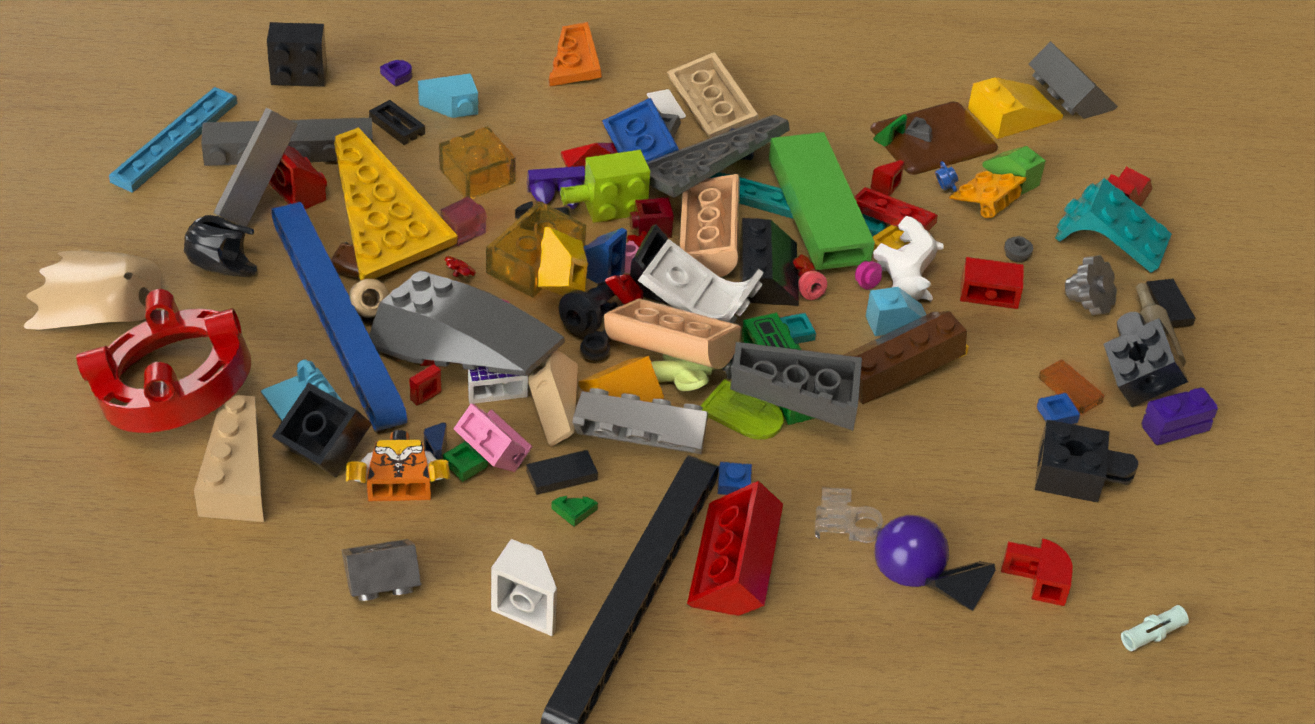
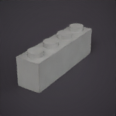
M591 388L590 392H581L572 421L577 434L702 454L708 421V412L702 411L703 407L695 404H684L683 408L671 406L670 401L664 399H653L652 403L640 401L639 396L627 393L621 394V398L608 396V391Z

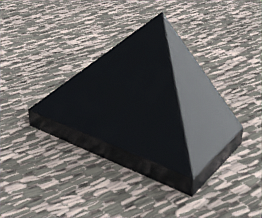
M978 561L945 570L938 578H926L925 586L973 611L996 571L995 564Z

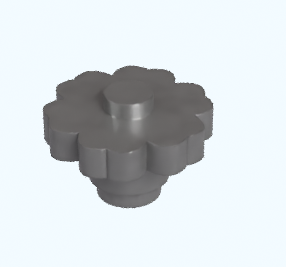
M1101 255L1084 257L1083 265L1078 266L1077 274H1073L1065 282L1067 297L1072 301L1082 302L1084 309H1089L1091 315L1109 313L1111 305H1114L1116 302L1117 289L1113 283L1115 275L1110 263L1104 262Z

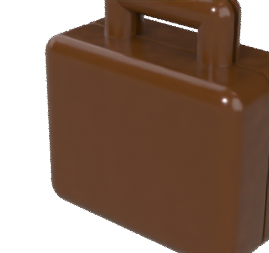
M956 101L906 114L907 123L905 130L915 117L925 119L926 124L932 128L933 138L931 142L906 133L901 134L894 130L892 143L885 146L896 161H904V170L912 175L942 168L940 165L942 161L946 166L991 154L998 150L997 143L970 113ZM900 116L873 123L870 127L871 132L876 136Z

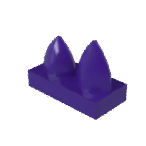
M584 166L528 170L527 192H531L539 203L546 206L553 198L555 191L559 190L560 192L561 187L584 185L585 169ZM579 203L567 205L570 206L572 209H575Z

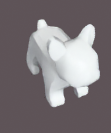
M906 216L898 224V228L904 231L900 239L903 242L910 243L898 250L881 243L873 252V256L878 261L877 263L881 265L882 271H888L893 280L892 287L901 288L917 301L919 299H926L931 302L933 297L926 289L931 283L922 277V273L935 258L937 251L944 249V245L941 242L935 241L919 221Z

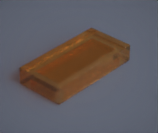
M1063 359L1040 371L1039 379L1056 394L1067 393L1081 415L1103 403L1105 395Z

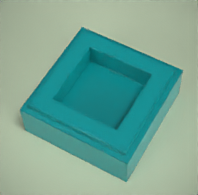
M806 313L780 318L783 323L788 325L790 336L795 344L815 340L816 331Z

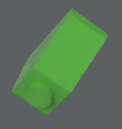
M1028 146L1002 152L984 161L982 166L992 172V174L1003 175L1011 173L1014 176L1026 177V181L1020 184L1022 195L1040 186L1046 160Z

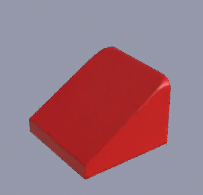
M899 160L876 167L873 170L870 188L890 196L901 184L905 165L904 161Z

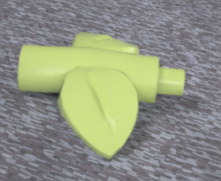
M663 354L664 361L651 362L658 382L674 381L676 388L680 391H691L706 385L709 382L708 375L712 374V370H718Z

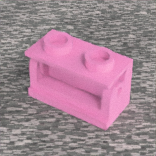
M472 403L454 427V430L493 467L515 472L533 447L493 410H490L487 414Z

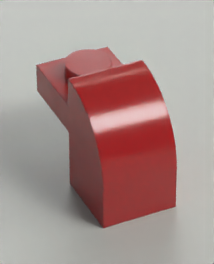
M1127 166L1119 177L1111 174L1107 179L1116 188L1122 190L1138 206L1144 203L1153 189L1150 178Z
M1043 538L1039 548L1008 541L1002 560L1001 572L1033 579L1031 600L1065 606L1071 588L1073 565L1068 553L1058 544Z

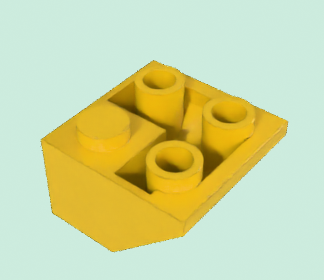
M545 227L544 237L541 242L542 255L538 270V287L562 296L572 290L585 292L588 262L582 241L550 227Z

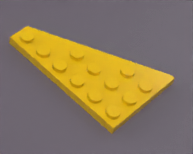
M359 127L335 136V152L360 280L378 278L457 244L458 235Z

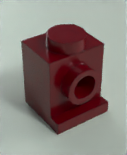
M669 198L635 200L634 212H630L631 229H637L638 236H641L642 231H646L648 234L650 228L657 224L668 238H672L674 215Z

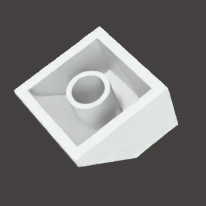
M511 539L491 567V611L553 636L556 628L557 587L542 551L535 549L529 544H523Z

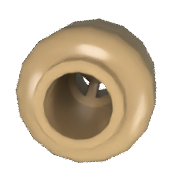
M371 278L354 284L349 292L351 304L355 307L358 315L363 318L375 317L380 301L389 295L383 283ZM365 293H368V294H370L371 296L367 297V296H365L364 294H365Z

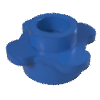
M942 161L940 162L942 168L935 171L938 183L944 191L952 188L953 192H956L955 183L959 181L958 176L952 166L947 168Z

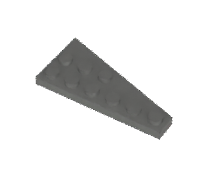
M771 115L648 161L646 163L650 169L649 185L675 198L771 142V138L780 137L790 131L789 122L787 119L777 115Z

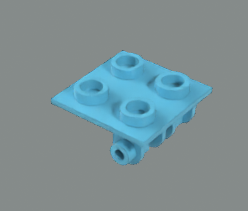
M306 359L301 360L297 364V376L261 390V393L281 421H283L308 382L342 401L321 371L315 367L312 361Z

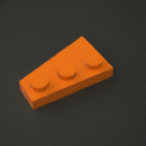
M588 22L563 26L557 46L558 52L553 61V70L549 76L550 86L602 78Z

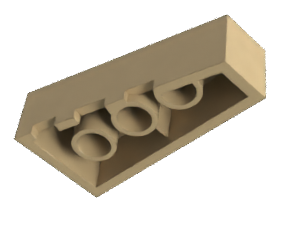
M233 395L218 408L194 488L198 517L264 522L255 396Z

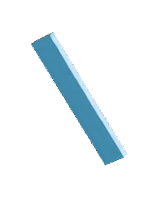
M216 87L211 89L109 174L110 183L133 193L202 134L203 123L216 122L237 104V96Z

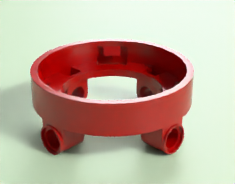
M164 289L153 290L147 295L145 308L146 322L127 331L108 347L105 345L78 353L76 356L80 374L85 381H88L107 421L121 430L136 433H152L178 428L215 411L241 388L248 377L252 362L251 354L242 335L240 321L234 308L221 312L211 309L179 311L173 295ZM209 337L213 348L207 360L197 370L179 381L169 364L155 362L147 366L144 371V389L132 388L121 382V375L132 364L163 346L191 338ZM113 398H115L121 402L128 404L126 406L113 404L110 401Z

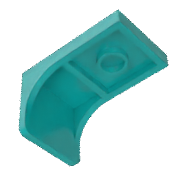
M1103 178L1096 185L1090 184L1078 200L1073 198L1064 208L1066 214L1056 226L1059 230L1055 239L1061 242L1068 235L1079 230L1099 232L1108 237L1152 273L1159 268L1172 233L1163 224L1158 223L1146 213L1141 206H1138L1129 199L1122 190L1116 188Z

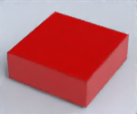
M435 364L409 378L410 400L416 406L441 392V369Z

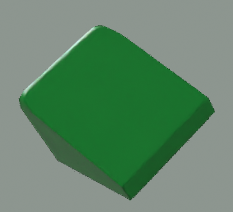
M903 114L874 136L873 140L884 147L891 144L894 130L901 134L905 133L907 115Z

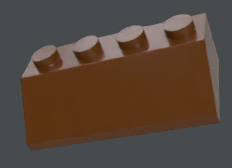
M950 311L931 312L844 354L845 356L862 358L858 399L862 404H865L965 355L967 330Z

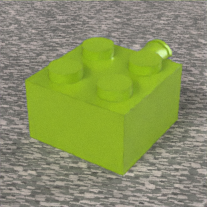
M634 150L587 157L585 184L561 187L560 195L563 205L585 202L593 223L630 217V212H634L635 200L648 199L650 169L642 151Z

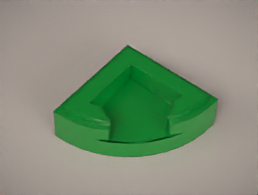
M562 496L552 501L551 509L575 527L598 510V502L583 496V499Z

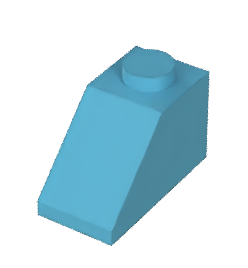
M471 73L418 81V102L420 106L451 118L478 114V91Z
M899 287L870 290L865 316L874 336L885 335L927 315L922 304Z

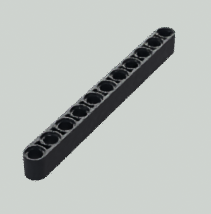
M690 455L685 458L550 697L542 714L540 724L586 723L708 499L718 477V465Z

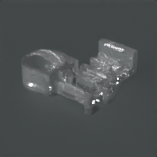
M822 487V503L816 508L815 536L820 539V532L850 533L849 541L873 542L877 539L878 534L883 528V517L873 507L847 506V502H851L852 489ZM869 518L874 520L878 526L866 529L857 527L855 523L860 519Z

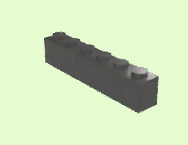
M372 118L291 120L298 124L288 146L295 148L303 157H307L310 162L337 161L334 146L335 136L359 127L373 142ZM259 121L203 123L201 145L204 166L237 165Z

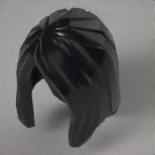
M214 215L200 217L189 226L184 237L183 251L192 264L209 272L229 276L252 277L257 272V266L251 263L245 256L243 246L245 233L253 235L254 229L234 224Z

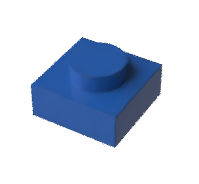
M1067 393L1038 400L1037 409L1045 422L1048 419L1068 424L1078 423L1080 413Z
M720 462L717 494L728 495L750 485L752 464Z

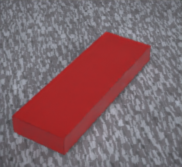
M866 187L854 196L862 214L896 227L906 216L919 221L927 231L937 223V214Z

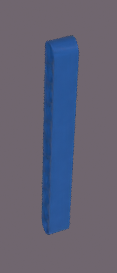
M296 202L272 208L271 214L275 229L369 421L372 423L374 431L378 432L406 424L407 414L404 403L355 307L351 304L350 297L302 203Z

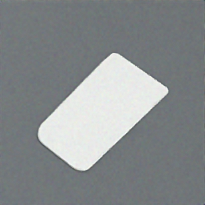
M669 89L647 93L648 98L652 99L656 108L661 113L679 115L680 119L686 117Z

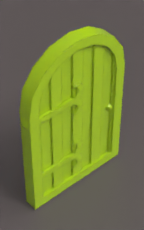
M725 379L701 405L703 407L702 411L708 412V418L752 439L765 440L772 438L781 431L784 423L783 413L775 404L730 390L731 382Z

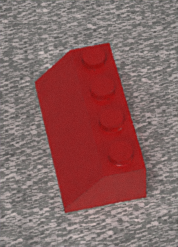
M756 481L709 503L687 601L690 607L740 616L765 606L783 503L760 481Z

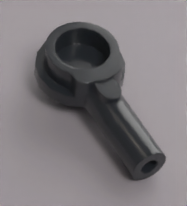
M605 329L602 332L595 331L590 333L581 342L580 352L586 359L593 361L602 360L610 353L609 342L612 339L609 338Z

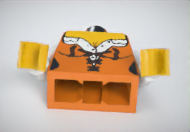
M403 430L392 432L390 440L377 441L373 452L368 453L361 462L351 461L347 463L346 481L355 480L366 483L367 480L368 501L431 500L430 481L433 482L446 478V480L450 479L448 461L437 460L431 452L424 451L422 441L409 440V434Z

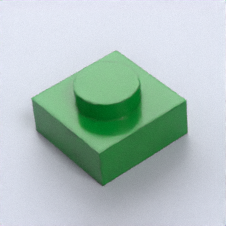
M467 441L443 454V460L448 461L449 469L461 481L467 480L488 467V461Z

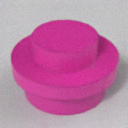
M875 261L862 262L855 272V279L859 286L866 290L874 288L882 278L881 265Z

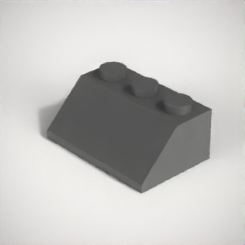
M1051 41L1029 63L1035 70L1032 76L1042 85L1047 83L1050 86L1047 91L1056 100L1062 98L1064 102L1061 105L1072 116L1077 112L1083 119L1113 111L1118 107Z

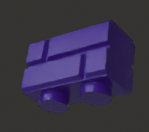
M1200 387L1190 390V392L1186 391L1149 401L1141 424L1154 444L1160 445L1210 431L1218 407L1206 390Z

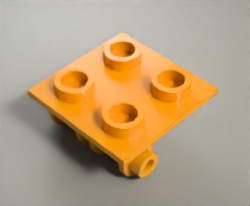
M983 171L976 174L975 178L967 184L960 186L959 190L949 196V199L980 203L981 215L984 218H993L1021 196L1022 188L1020 184L1026 181V177L1014 176L1011 173L1001 175L992 174L990 171Z

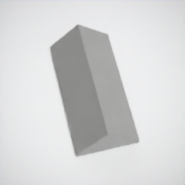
M266 107L213 212L214 214L247 227L298 124Z

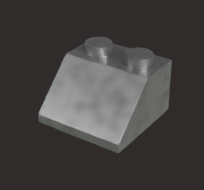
M409 539L342 549L349 592L352 597L358 596L359 601L379 598V592L390 590L393 591V595L412 593L414 586L421 585L416 547Z

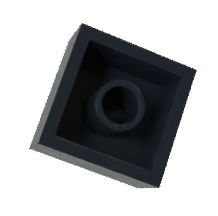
M270 22L267 36V52L271 85L325 87L327 57L324 24Z
M308 382L272 437L288 450L336 478L372 423L358 410Z

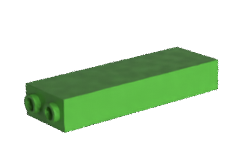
M825 133L771 138L769 161L815 270L860 265L864 261H871L875 241Z

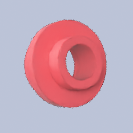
M818 271L804 273L798 282L799 292L808 300L820 298L827 289L825 276ZM817 283L816 286L813 289H811L812 285Z

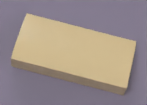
M715 52L667 72L668 77L709 138L729 132L731 128L737 129L759 120L758 113Z

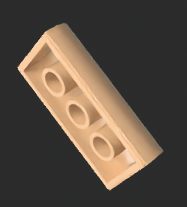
M738 174L708 178L682 194L680 248L719 277L729 274L738 262L740 193Z
M640 298L604 314L605 330L612 340L714 369H721L730 362L735 353L736 342H739L741 326Z

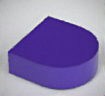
M394 60L380 66V74L397 87L412 78V66L404 60Z

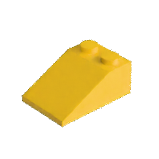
M997 77L973 83L968 110L997 139L1063 118V114L1033 85Z

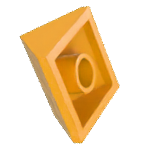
M649 356L628 359L578 382V386L584 392H590L591 388L608 391V396L620 398L621 394L627 393L639 396L640 401L651 403L653 399H664Z

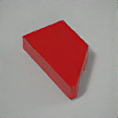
M614 275L605 279L606 284L624 305L639 298L643 299V291L630 275Z

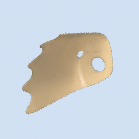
M81 249L79 251L59 252L58 255L63 258L60 262L42 268L39 271L46 279L45 284L27 294V298L38 305V311L33 318L24 324V328L41 330L95 323L146 319V306H143L139 300V291L141 288H147L150 292L161 289L160 269L153 261L124 253ZM127 272L132 273V278L129 280L124 278Z

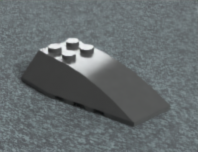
M421 270L413 274L410 279L380 301L369 334L377 351L412 363L422 364L425 359L434 360L436 366L447 367L450 364L449 362L461 363L463 369L475 370L478 366H486L489 372L527 376L565 343L562 335L492 293Z

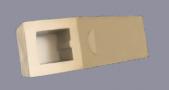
M558 349L528 375V384L548 445L551 447L562 440L568 439L575 429L572 421L576 409L578 364Z

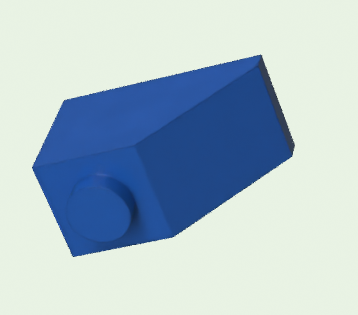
M620 228L599 236L589 245L584 246L588 262L586 278L598 284L611 276L624 274L626 229Z

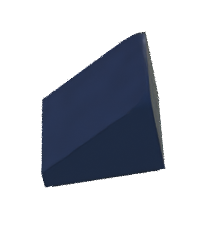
M446 423L425 428L423 431L424 451L431 452L437 460H443V454L446 452Z

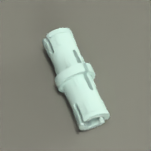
M1176 605L1157 616L1154 614L1145 617L1143 623L1121 633V640L1124 646L1131 652L1151 641L1159 642L1166 638V634L1189 623L1187 612L1182 606ZM1161 623L1163 624L1162 627H1160V628H1158V629H1156V630H1154V631H1152V632H1150V633H1147V632H1146L1147 630H1149V629H1151V628H1153V627H1155V626H1157V625H1159V624H1161Z

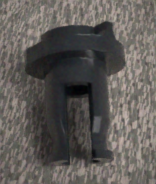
M605 281L598 283L596 288L589 289L586 292L581 290L568 292L559 301L558 310L561 321L571 333L579 337H585L597 331L601 327L604 314L618 306L616 302H607L615 296V293Z

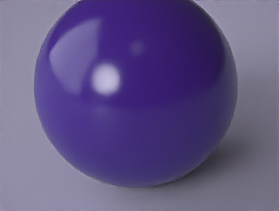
M904 515L891 520L878 534L874 548L875 561L879 570L893 582L910 587L925 586L926 578H938L944 572L949 560V545L941 528L932 520L919 515Z

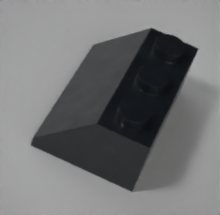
M742 218L739 243L740 282L749 280L758 269L764 272L759 279L762 286L753 298L747 297L750 303L798 306V269L793 264V260L797 258V242L772 220Z

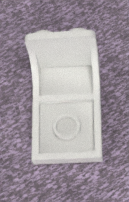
M668 239L638 281L674 308L734 323L737 319L734 314L736 313L738 316H741L750 304L747 297L753 298L762 286L759 279L764 272L758 269L749 280L744 282L727 281L714 274Z

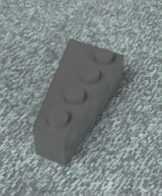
M736 342L730 390L853 431L858 409L862 358Z

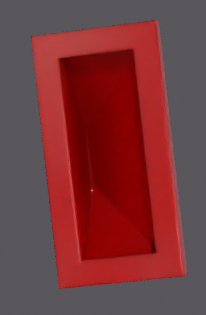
M593 143L561 151V158L566 167L584 166L585 169L587 157L618 152L613 143Z

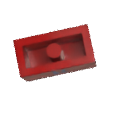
M966 257L961 277L960 301L1018 309L1023 291L1024 265Z

